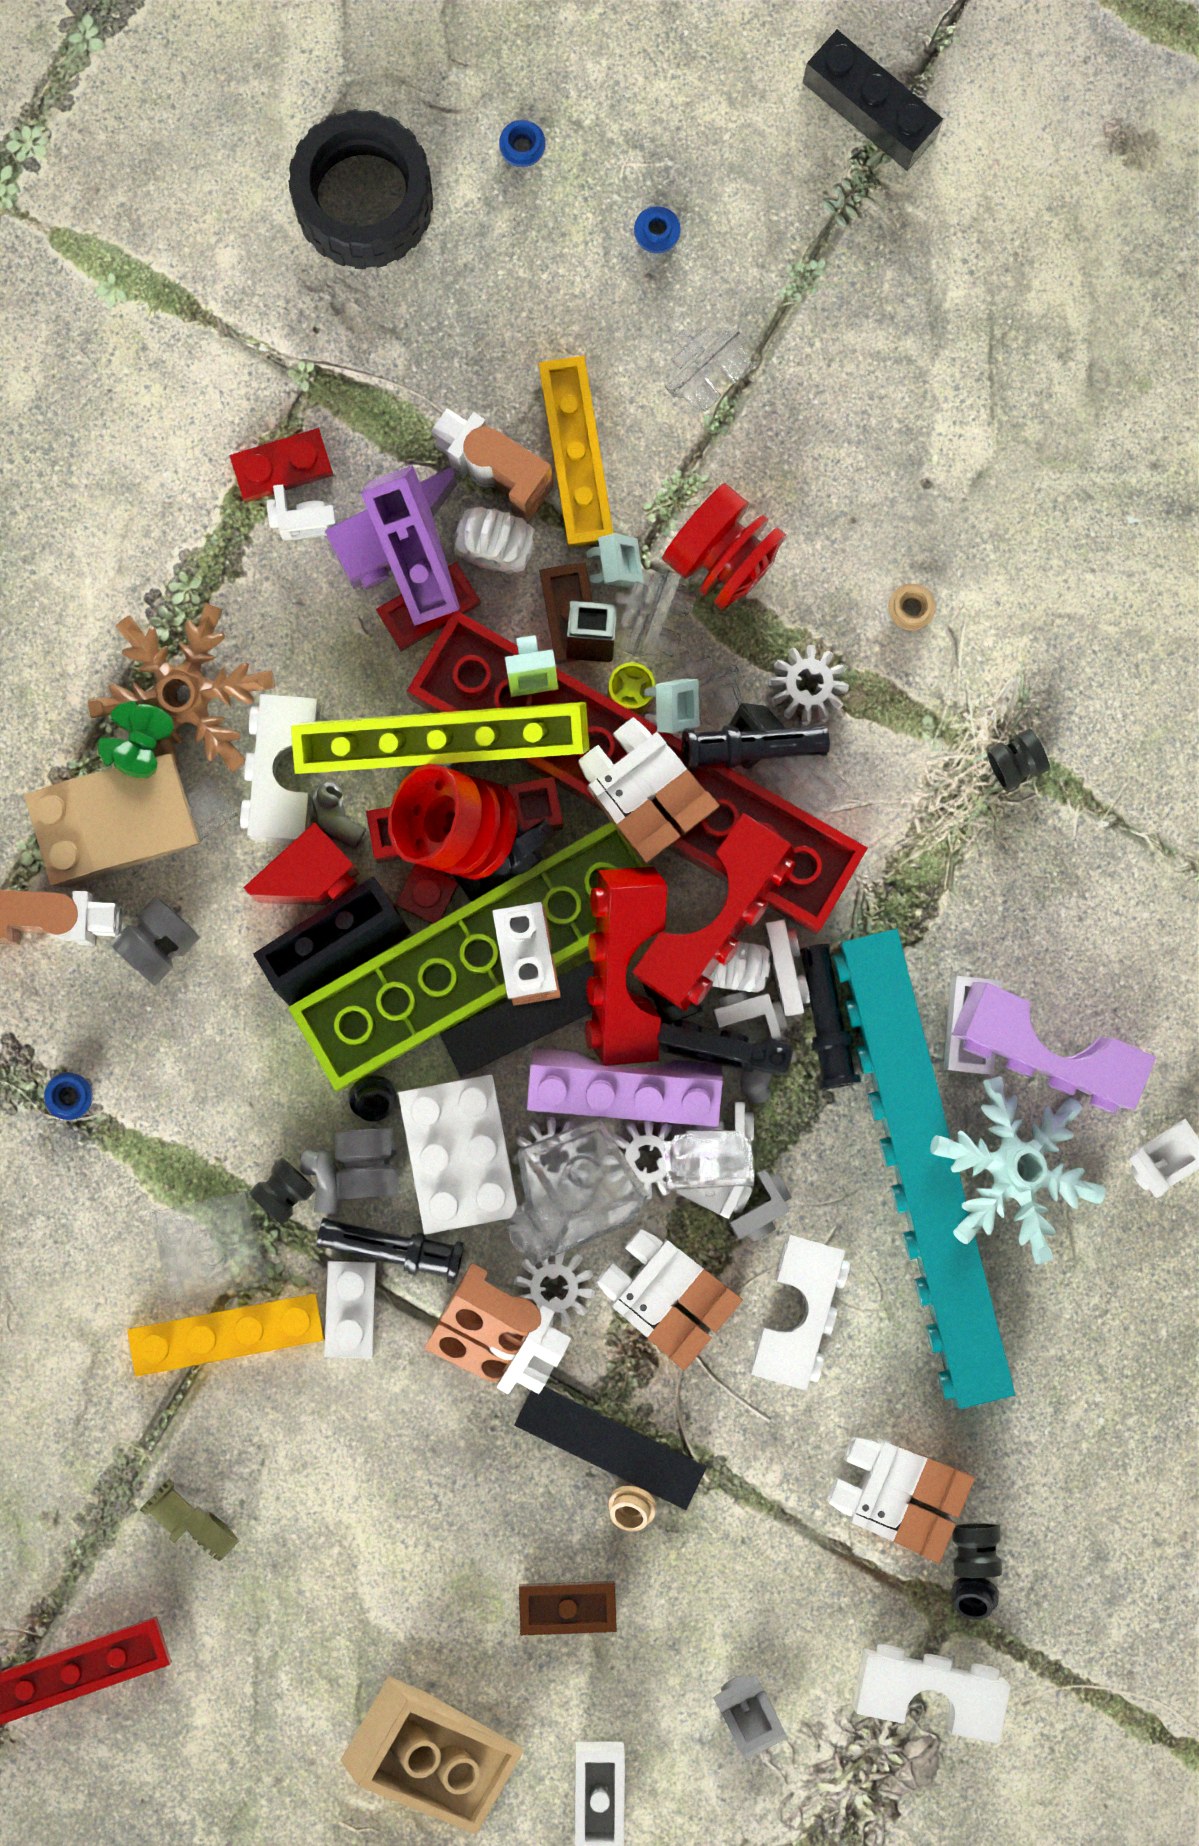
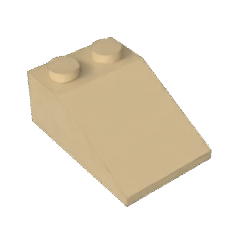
M173 754L155 757L158 763L155 774L148 778H134L122 773L117 768H112L65 780L24 794L51 886L71 888L200 844Z
M388 1676L342 1756L341 1762L359 1787L477 1835L524 1750L518 1744L433 1695Z

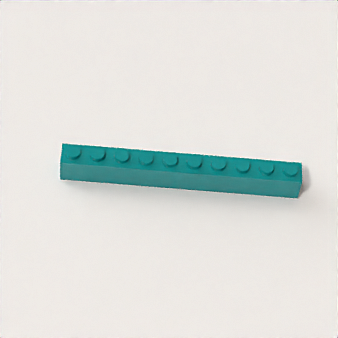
M898 928L841 942L838 945L840 953L833 955L834 967L839 982L847 981L851 1000L844 1001L849 1025L851 1029L858 1027L863 1045L856 1047L857 1058L862 1074L870 1073L875 1092L867 1094L869 1106L874 1121L882 1119L886 1138L879 1139L880 1150L885 1166L894 1167L898 1184L891 1186V1193L898 1214L903 1212L906 1214L910 1231L902 1233L909 1260L917 1259L921 1277L914 1279V1284L921 1307L929 1306L933 1324L926 1325V1332L932 1353L940 1352L945 1371L938 1372V1380L944 1400L952 1399L953 1405L956 1408L964 1409L1016 1396L976 1237L974 1236L968 1244H964L953 1233L956 1227L970 1214L969 1211L962 1208V1203L966 1202L960 1173L952 1172L951 1170L955 1159L938 1156L930 1152V1145L934 1136L938 1135L950 1140L951 1138Z

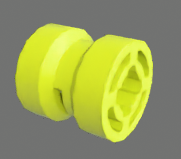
M625 663L618 666L612 672L608 682V698L637 715L645 712L650 707L654 696H645L644 692L647 688L655 687V679L652 672L639 663Z

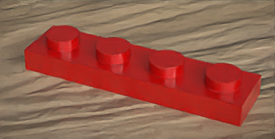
M157 1616L0 1671V1725L169 1666L172 1660Z

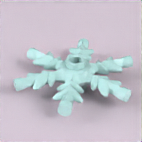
M1002 1076L984 1080L985 1090L992 1105L982 1104L981 1109L997 1125L988 1130L1001 1138L1000 1149L996 1152H989L982 1138L979 1139L977 1147L963 1131L958 1132L959 1143L936 1135L930 1145V1152L932 1154L955 1159L954 1164L951 1166L952 1172H960L974 1166L972 1177L987 1169L991 1172V1178L994 1181L992 1189H976L982 1198L962 1203V1208L971 1213L956 1227L953 1233L964 1244H968L974 1238L981 1226H983L986 1234L990 1235L994 1227L995 1213L997 1212L1004 1218L1003 1200L1011 1197L1016 1199L1021 1206L1014 1221L1023 1219L1019 1243L1024 1245L1030 1239L1035 1265L1054 1260L1045 1235L1054 1236L1056 1231L1040 1215L1049 1210L1035 1202L1036 1192L1040 1188L1047 1187L1055 1202H1057L1060 1193L1074 1209L1078 1208L1077 1197L1100 1204L1104 1200L1106 1193L1104 1186L1080 1180L1085 1172L1084 1168H1075L1063 1173L1064 1163L1050 1171L1047 1169V1163L1043 1157L1045 1151H1060L1054 1144L1055 1142L1069 1140L1074 1137V1132L1065 1127L1082 1111V1106L1071 1097H1068L1063 1102L1055 1115L1051 1108L1046 1106L1043 1111L1041 1129L1033 1122V1140L1022 1142L1016 1133L1023 1119L1013 1121L1018 1102L1017 1096L1014 1095L1008 1101L1006 1100Z

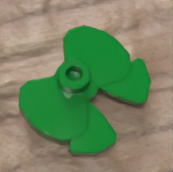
M135 701L121 703L110 712V717L113 722L130 733L129 739L125 741L117 738L102 737L98 740V754L106 766L114 763L115 768L128 776L148 778L155 774L158 763L153 753L156 743L170 737L174 731L172 717L162 709L152 705L140 704L136 706Z

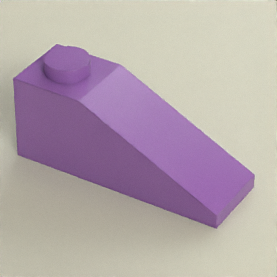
M413 465L369 481L362 490L361 495L414 625L416 626L459 610V603L431 509Z
M451 467L420 482L433 517L457 486L456 476ZM367 509L325 530L328 541L353 589L361 585L365 589H370L383 583L390 577L388 572L392 570Z

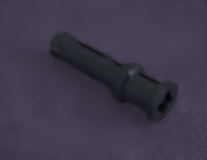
M732 725L724 726L722 731L696 733L693 728H685L681 738L683 764L689 772L696 771L698 766L724 764L727 769H732L739 766L741 761L813 755L827 756L830 748L829 732L826 725L740 732L737 727Z
M829 944L809 946V949L808 947L800 949L816 1037L812 1038L811 1047L812 1051H816L818 1054L822 1080L818 1083L819 1090H829L861 1083L860 1075L855 1074L850 1045L854 1043L853 1035H850L849 1031L844 1030Z
M324 1217L319 1228L316 1244L318 1248L324 1247L365 1258L403 1265L404 1271H408V1274L411 1275L423 1272L446 1277L447 1283L455 1284L457 1281L464 1251V1243L459 1241L454 1245L428 1240L423 1233L418 1232L417 1234H412L411 1238L371 1228L332 1221Z

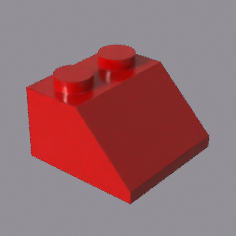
M314 822L243 888L258 903L326 906L332 899L335 901L356 888L358 884L354 879L360 873L354 864Z

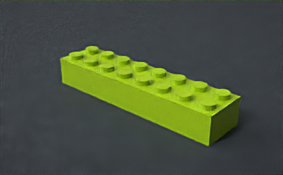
M610 822L538 863L522 875H517L289 1006L288 1009L335 1091L341 1092L355 1084L358 1080L371 1075L507 996L493 910L541 902L542 906L545 907L552 946L550 954H553L556 968L589 949V935L596 931V917L592 914L590 894L592 888H597L598 870L651 866L649 863L643 866L616 827Z

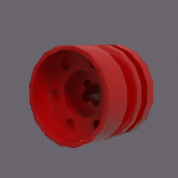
M726 483L720 485L702 503L674 537L662 556V560L684 579L689 578L702 567L707 569L709 572L700 587V592L704 596L722 582L725 586L714 601V604L722 611L726 610L743 595L746 596L756 586L775 562L779 547L786 538V534L777 527L763 541L758 539L768 523V518L764 515L751 522L746 528L739 522L744 516L749 502Z
M431 763L417 767L403 779L393 796L388 814V834L392 847L404 861L473 880L488 877L502 866L512 850L517 833V809L512 795L501 784Z

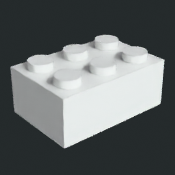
M493 1074L398 1092L424 1235L519 1217L520 1213Z

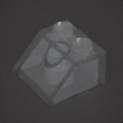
M600 1117L523 1147L517 1153L529 1218L553 1256L632 1224L649 1196Z
M241 1191L150 1212L160 1261L176 1305L271 1283L254 1205L249 1191Z

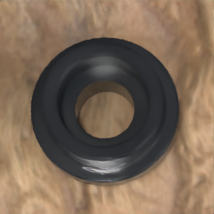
M367 1076L358 1080L351 1087L348 1100L352 1111L357 1116L366 1121L375 1122L386 1118L392 1112L396 1102V1091L393 1084L387 1078ZM377 1094L374 1097L367 1098L370 1095Z
M961 1577L952 1585L951 1599L955 1610L961 1616L972 1620H981L990 1616L992 1610L997 1607L999 1591L986 1578Z

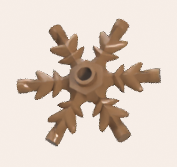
M205 603L198 627L190 620L186 621V634L189 646L179 643L186 659L178 666H172L166 662L167 645L160 651L158 650V637L155 627H150L145 636L137 623L129 615L115 626L132 646L123 649L122 654L132 660L143 662L144 664L137 671L153 672L156 680L155 685L152 689L145 691L138 684L132 682L133 693L121 686L111 684L109 690L114 697L88 700L89 713L91 718L110 715V712L116 706L129 701H135L136 706L146 704L158 707L172 717L174 731L170 737L156 743L153 751L155 757L173 754L177 766V756L173 742L183 745L177 729L183 723L189 722L197 726L195 743L204 737L207 760L212 762L218 753L227 767L234 773L243 767L246 761L243 755L231 743V741L240 739L241 734L235 730L218 726L226 718L209 716L207 711L208 703L218 697L227 706H231L229 698L231 696L246 704H253L254 699L250 694L251 691L275 689L274 674L272 670L247 675L249 664L245 662L234 669L228 677H226L224 667L220 670L215 680H208L202 675L201 664L216 658L207 652L225 639L223 633H213L223 609ZM182 686L190 688V698L185 704L180 703L177 699V691Z

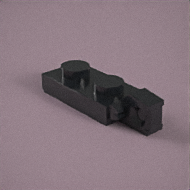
M546 818L525 832L517 822V833L512 850L502 866L490 876L473 880L455 874L452 875L472 902L517 875H522L542 861V856L537 849L555 836L556 833Z
M676 1020L674 1025L661 1023L657 1039L664 1053L752 1073L753 1070L782 1077H787L793 1056V1047L773 1038H769L761 1044L758 1042L753 1044L748 1042L749 1037L727 1030L721 1031L720 1036L702 1032V1026L684 1020Z

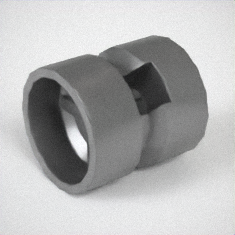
M157 896L138 914L140 923L137 926L127 925L110 943L112 948L154 986L173 968L172 958L174 955L184 956L201 938Z
M395 1128L333 1132L335 1159L343 1163V1168L336 1172L338 1199L399 1195L398 1169L390 1165L389 1161L397 1155Z

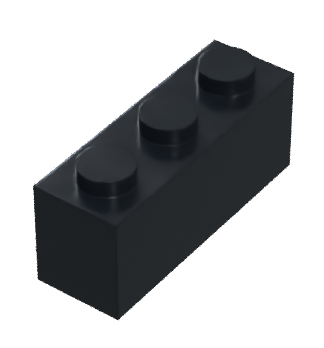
M838 29L806 64L802 83L906 171L911 168L937 138L943 118Z
M373 876L262 947L253 955L274 991L288 1006H291L361 966L412 932L390 896Z

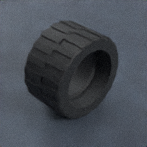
M358 109L346 110L347 112L337 115L334 113L308 130V134L296 146V153L290 162L289 192L298 224L301 225L303 235L309 243L311 242L315 246L316 251L323 257L332 259L338 265L352 266L355 269L387 266L388 263L394 260L398 261L406 256V253L411 248H415L430 224V213L433 210V193L426 153L422 145H419L416 136L409 128L406 129L400 124V121L391 116H384L378 111H358ZM358 155H371L389 161L402 172L406 183L405 197L400 206L384 220L366 226H352L334 220L323 211L318 200V187L325 174L338 162Z

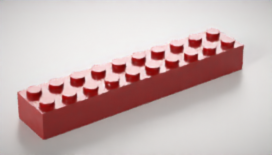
M459 611L452 613L407 689L409 700L432 713L586 702L589 748L592 750L599 745L614 765L628 755L613 736V733L634 717L647 728L651 735L657 732L655 724L557 668V690L511 697L505 657L519 655L518 646ZM658 732L683 763L681 739L667 732ZM589 751L584 754L513 759L544 778L554 777L556 785L603 811L587 790L590 783L585 778L578 764V760ZM724 764L698 766L696 771L690 772L720 806L685 835L682 836L654 799L652 800L664 818L672 824L680 835V838L667 849L728 884L726 869L722 865L716 851L743 813L792 844L795 856L792 858L796 862L795 868L782 886L774 884L765 900L768 901L767 907L814 934H817L822 929L868 849L863 844L733 769H727Z

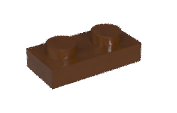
M586 562L540 569L539 574L555 664L578 661L566 657L570 601L593 603Z
M615 1581L519 1584L520 1636L617 1632Z

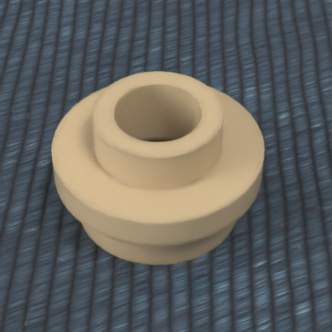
M906 584L899 587L892 594L888 605L892 621L899 628L907 631H917L926 627L933 619L936 610L933 595L927 588L919 584ZM909 600L915 601L920 607L919 614L915 616L906 614L903 604Z
M622 1486L615 1489L610 1496L608 1502L610 1517L613 1523L623 1530L639 1531L653 1520L656 1513V1502L647 1491L639 1487Z

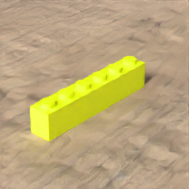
M586 702L302 722L291 725L295 774L416 766L430 763L445 764L584 754L590 750Z

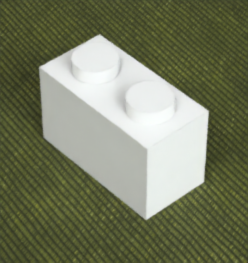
M576 1742L575 1846H624V1742Z

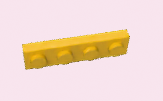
M585 355L538 362L568 548L599 544L598 537L614 534Z
M317 1293L127 1329L135 1377L325 1340Z

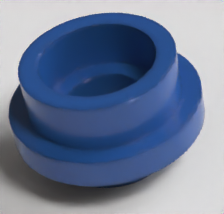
M517 120L511 122L501 132L499 138L500 152L503 158L513 166L528 167L534 165L544 154L545 136L540 127L531 121ZM519 139H526L531 143V147L527 151H518L515 149L514 143Z
M661 206L649 207L642 211L635 221V239L641 248L650 253L659 254L671 250L677 244L680 237L681 227L679 219L668 208ZM654 222H661L665 225L666 231L661 235H654L650 232L649 226Z
M67 1072L61 1073L50 1080L45 1089L44 1100L47 1109L55 1117L63 1120H74L80 1118L89 1110L93 1100V1092L89 1082L84 1077L76 1073ZM68 1087L74 1088L78 1095L76 1102L70 1106L65 1105L61 1099L62 1092Z

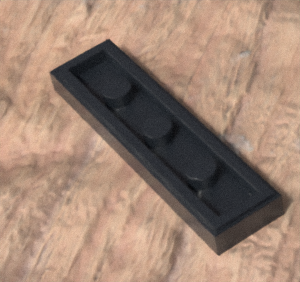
M590 960L557 977L560 998L513 1006L511 999L440 1034L460 1077L591 1014L592 1006L589 1004L587 997L588 977H594V962Z
M546 1386L543 1387L539 1394L532 1390L530 1391L514 1423V1426L684 1510H687L707 1468L706 1465Z

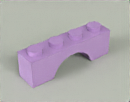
M986 982L972 983L951 1034L965 1040L963 1049L987 1059H990L991 1054L995 1053L1008 1059L1005 1065L1006 1068L1028 1077H1032L1034 1071L1050 1077L1047 1084L1049 1087L1074 1096L1076 1089L1092 1096L1089 1104L1116 1114L1118 1108L1136 1109L1156 1059L1155 1056L1117 1039L1098 1037L1088 1048L1076 1055L1069 1057L1058 1056L1048 1050L1037 1038L1030 1019V1001Z
M533 1048L527 1110L718 1127L723 1084L722 1066L712 1063L680 1060L648 1068L603 1066L601 1062L594 1061L581 1052Z

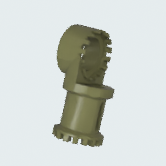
M169 1478L159 1488V1491L155 1492L158 1497L152 1496L142 1506L140 1511L144 1515L150 1513L170 1532L169 1539L173 1543L188 1531L193 1536L192 1538L198 1541L197 1544L203 1546L204 1551L209 1548L211 1551L208 1554L212 1556L215 1553L216 1555L213 1558L221 1561L239 1542L238 1538L213 1513H205L200 1507L193 1508L173 1489L175 1483Z

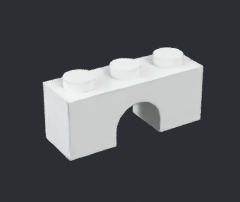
M260 694L259 707L251 706L249 734L256 735L255 753H247L245 761V781H252L250 800L243 799L240 815L241 828H248L247 836L251 840L291 844L310 827L312 797L309 793L293 792L281 787L277 779V769L281 760L293 752L291 725L319 721L321 706L317 699Z
M786 1234L774 1280L797 1288L803 1296L805 1311L800 1322L788 1330H775L761 1326L748 1371L751 1375L806 1391L810 1380L818 1382L825 1354L818 1353L822 1334L831 1335L838 1308L830 1305L835 1288L843 1290L850 1269V1262L843 1260L845 1250Z
M877 1644L876 1651L863 1648L852 1703L856 1714L904 1724L907 1708L912 1698L925 1690H937L948 1697L949 1712L946 1726L952 1734L1000 1744L1011 1685L1005 1678L999 1677V1669L981 1664H971L970 1671L952 1667L953 1660L934 1654H924L923 1661L904 1657V1649L886 1644Z

